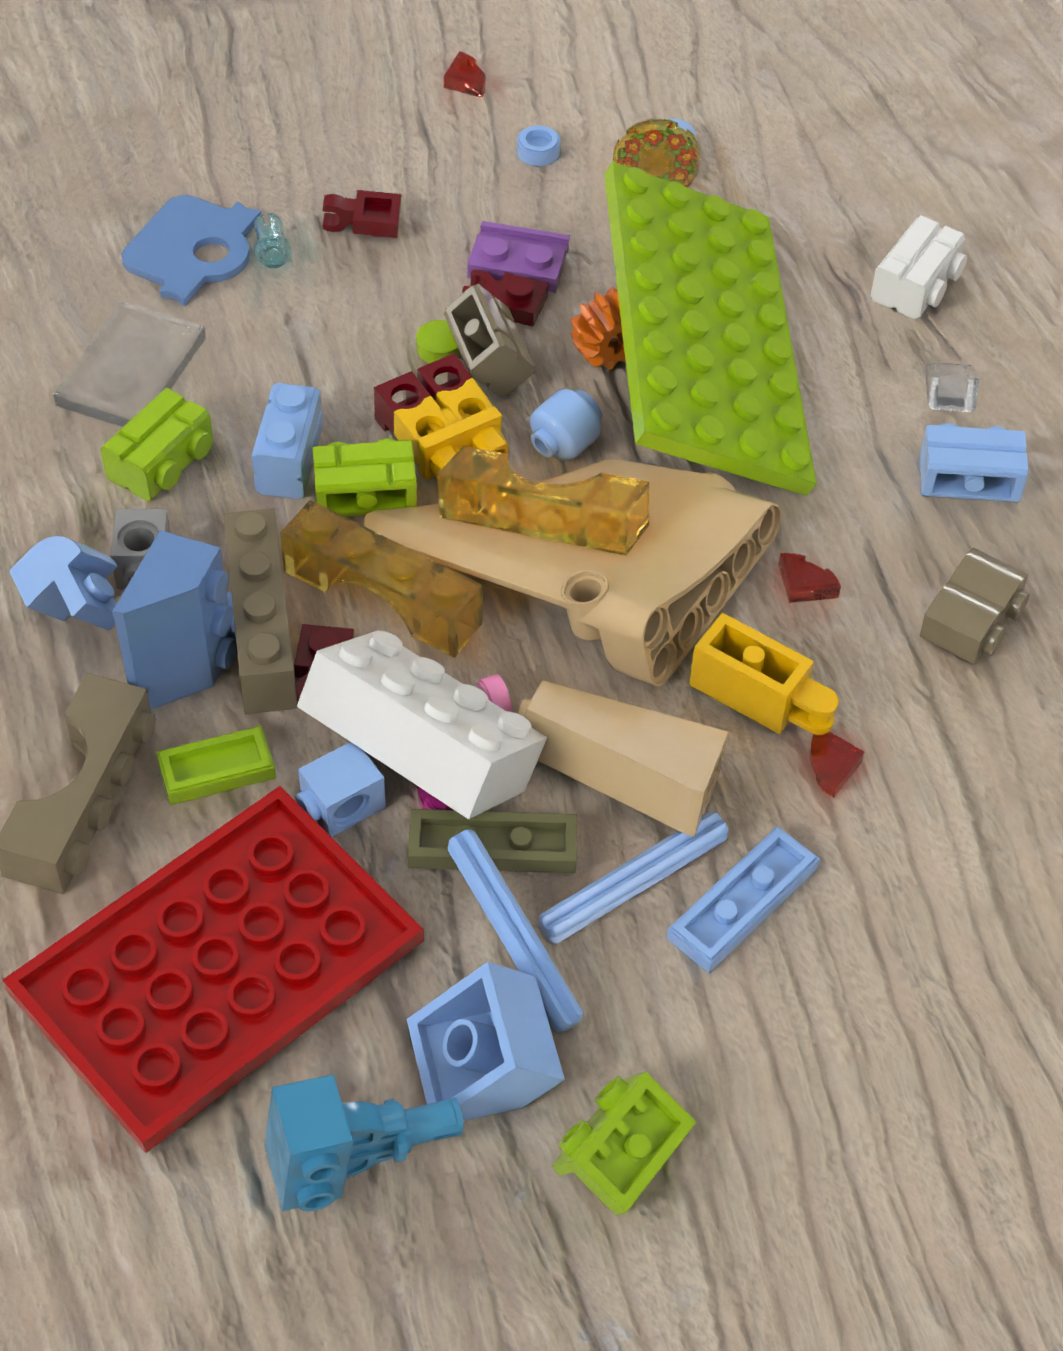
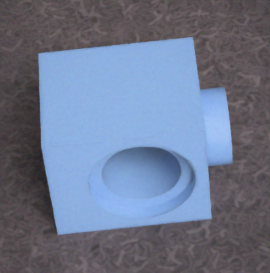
M352 742L298 769L300 793L296 794V801L331 837L386 808L383 775L364 750Z

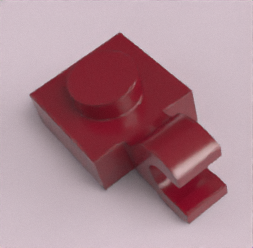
M357 190L356 199L345 198L337 194L324 195L323 212H333L336 214L324 213L322 229L329 232H339L348 225H353L352 234L397 238L402 194Z

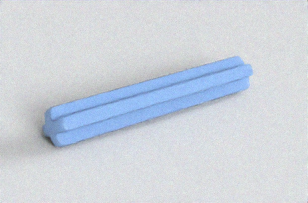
M716 812L706 813L702 817L695 837L677 831L540 914L538 926L541 933L551 944H558L727 839V832L729 830L726 822Z
M471 829L456 834L449 840L448 852L518 970L536 976L546 1015L552 1028L558 1033L573 1028L581 1021L583 1011L478 835Z

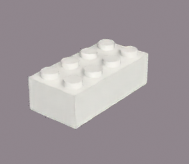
M377 630L317 650L297 704L298 708L467 819L475 817L525 792L548 737L533 729L530 721L524 716L503 710L489 701L484 691L475 686L462 684L445 673V669L441 664L429 658L419 657L402 646L403 643L397 636L385 631Z

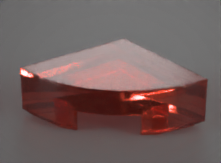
M459 51L444 74V88L483 98L486 89L485 72L476 64L474 57Z
M780 553L778 565L789 603L839 598L841 585L831 570L827 568L823 570L819 566L805 561L806 556Z
M832 732L823 735L813 734L809 757L818 785L834 798L860 766L865 752Z

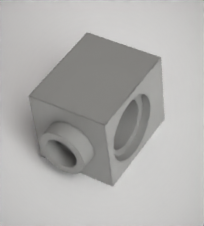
M115 509L110 557L118 566L113 571L117 589H126L159 531L171 533L167 509Z

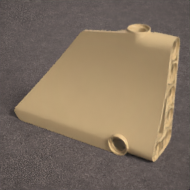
M607 459L563 475L502 492L433 505L373 511L366 514L364 518V530L370 540L566 608L574 635L589 641L601 639L606 659L616 672L659 687L671 677L773 542L780 527L781 509L776 503L736 492L730 482L715 473H699L619 459Z

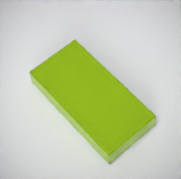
M262 725L156 752L170 805L276 779L275 766Z

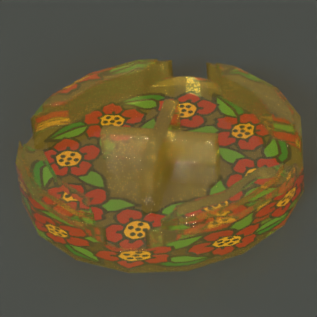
M649 119L636 123L626 130L627 134L620 141L618 139L616 142L613 161L622 165L640 168L650 175L667 181L679 182L685 187H689L699 172L700 148L694 134L688 129L686 132L683 128L678 127V123L672 120Z

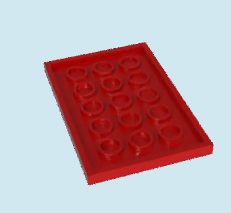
M279 786L2 979L6 992L141 1149L147 1153L424 942V929Z

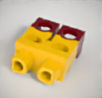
M455 353L418 368L417 377L411 371L374 387L375 421L384 432L391 430L399 441L412 440L414 464L418 465V471L425 480L436 476L450 488L463 482L469 475L468 461L478 457L483 465L490 469L502 465L508 460V444L501 433L502 414L495 406L491 405L487 396ZM447 373L446 383L438 385L434 381L435 377L439 374ZM406 390V400L399 403L393 401L392 397L395 393Z

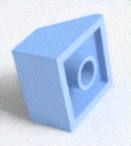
M486 962L406 1019L426 1103L430 1104L456 1098L461 1108L463 1121L523 1108L565 1080L537 979L534 975Z

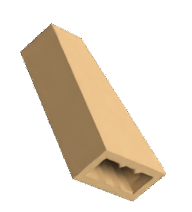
M544 680L541 681L532 699L524 698L522 700L518 714L528 719L533 729L548 737L539 756V762L684 834L695 837L720 774L728 731Z

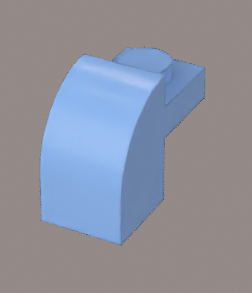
M53 536L34 545L9 570L27 608L65 621L71 614L74 618L106 630H110L115 625L113 609L116 606L113 598L115 593L106 578L118 566L107 554L69 538Z

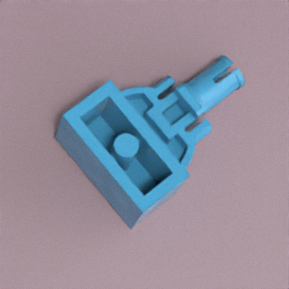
M334 1074L272 1087L264 1146L281 1210L287 1211L300 1208L302 1211H316L332 1204L335 1199L342 1198L347 1177L366 1171L382 1161L394 1159L395 1162L406 1160L407 1153L411 1152L414 1145L461 1136L464 1123L461 1108L456 1098L404 1109L403 1105L399 1101L395 1102L394 1099L385 1100L382 1105L369 1102L342 1104Z

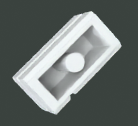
M920 215L876 268L871 290L872 300L890 309L896 307L897 312L915 320L920 318L929 305L937 307L945 294L948 279L956 281L966 265L967 255L962 254L966 239L964 233L947 226L941 228L938 222Z

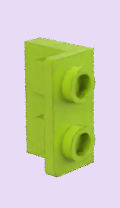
M646 1071L624 1080L620 1076L612 1079L596 1096L594 1102L599 1108L588 1122L585 1120L579 1121L563 1136L558 1144V1147L563 1152L552 1165V1168L560 1176L573 1172L615 1215L626 1213L696 1124V1121Z

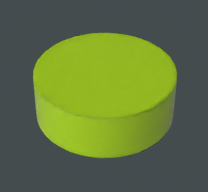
M446 320L429 321L418 329L416 333V351L425 362L432 363L453 353L458 358L461 356Z

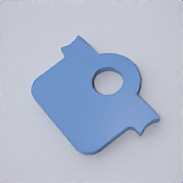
M190 195L173 197L164 204L124 248L122 252L123 266L134 275L162 285L160 288L162 298H171L186 306L206 282H220L238 275L247 266L250 254L249 245L245 237L262 218L261 210L247 208L240 202H236L231 208H223ZM208 244L222 245L229 251L225 258L216 262H204L194 255L200 247Z

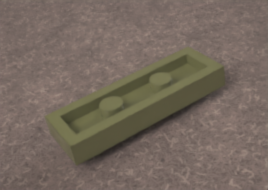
M411 809L408 868L459 870L448 852L449 840L456 834L471 829L476 832L499 871L576 873L577 814L485 811L467 819L455 810Z

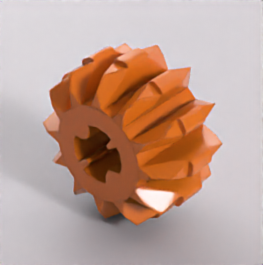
M611 287L605 296L595 292L594 300L589 304L581 303V314L570 319L573 326V331L570 335L578 352L593 367L604 365L608 370H611L618 361L626 364L618 291L616 288Z

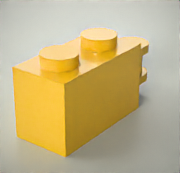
M723 612L694 646L689 685L779 735L789 722L816 735L830 732L835 721L834 713L837 711L839 703L838 696L833 690L811 679L814 665L813 660Z

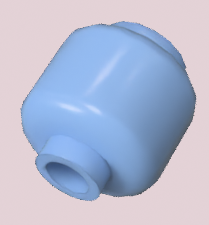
M559 389L530 416V427L533 433L531 435V442L541 455L547 458L553 456L561 461L575 459L600 436L601 409L597 402L582 390Z

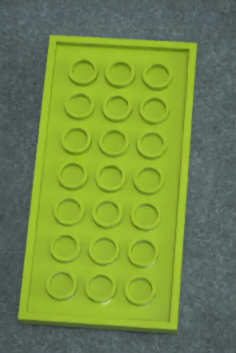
M612 161L604 173L635 444L807 496L817 482L769 217L755 209H746L726 202L716 195L709 196L687 188L679 182L667 181L650 175L640 168L628 167Z

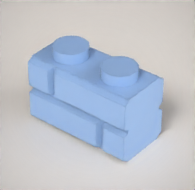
M284 383L272 385L268 404L266 405L251 455L253 472H255V491L261 495L293 499L304 497L313 465V447L318 446L323 428L321 391L315 387Z
M951 423L938 426L927 425L919 454L921 496L1020 502L1029 470L1025 431L1007 430L998 426L987 429L958 427Z

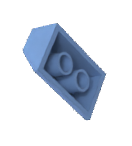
M161 530L113 609L127 683L147 689L151 709L213 687L222 669H229L237 653L236 639L233 638L231 628L233 608L228 605L226 592L229 577L228 573L223 570L220 547Z

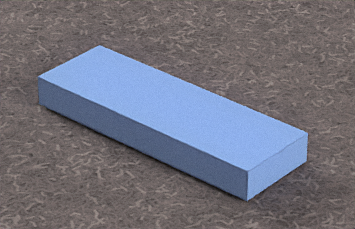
M777 826L668 928L666 939L706 972L710 973L818 869L820 858Z

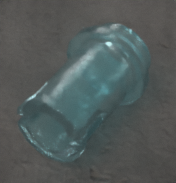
M268 213L269 225H265L264 215L261 214L254 221V230L257 236L255 256L264 266L279 268L286 263L291 254L290 244L284 238L283 221L277 214Z

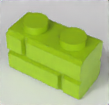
M166 387L100 447L104 472L108 480L124 489L128 487L131 493L147 502L152 500L162 489H171L178 482L181 471L194 459H203L210 451L213 444L210 414L207 409L191 400L186 401L183 396Z
M384 438L373 443L347 444L345 442H332L327 446L313 447L318 519L364 516L377 510L417 506V484L412 440L397 441L391 438Z

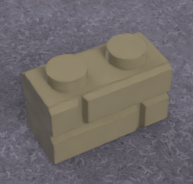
M472 285L445 308L444 316L468 372L483 385L486 384L487 388L500 398L510 394L535 373L536 367L519 329L514 323V318L509 308L496 297L493 298L492 294L481 285Z

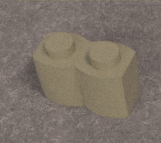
M973 547L960 562L951 579L942 587L924 615L919 636L972 664H975L984 652L993 655L1005 635L1006 627L1003 626L1008 618L1016 621L1027 605L1030 593L1024 591L1028 574Z

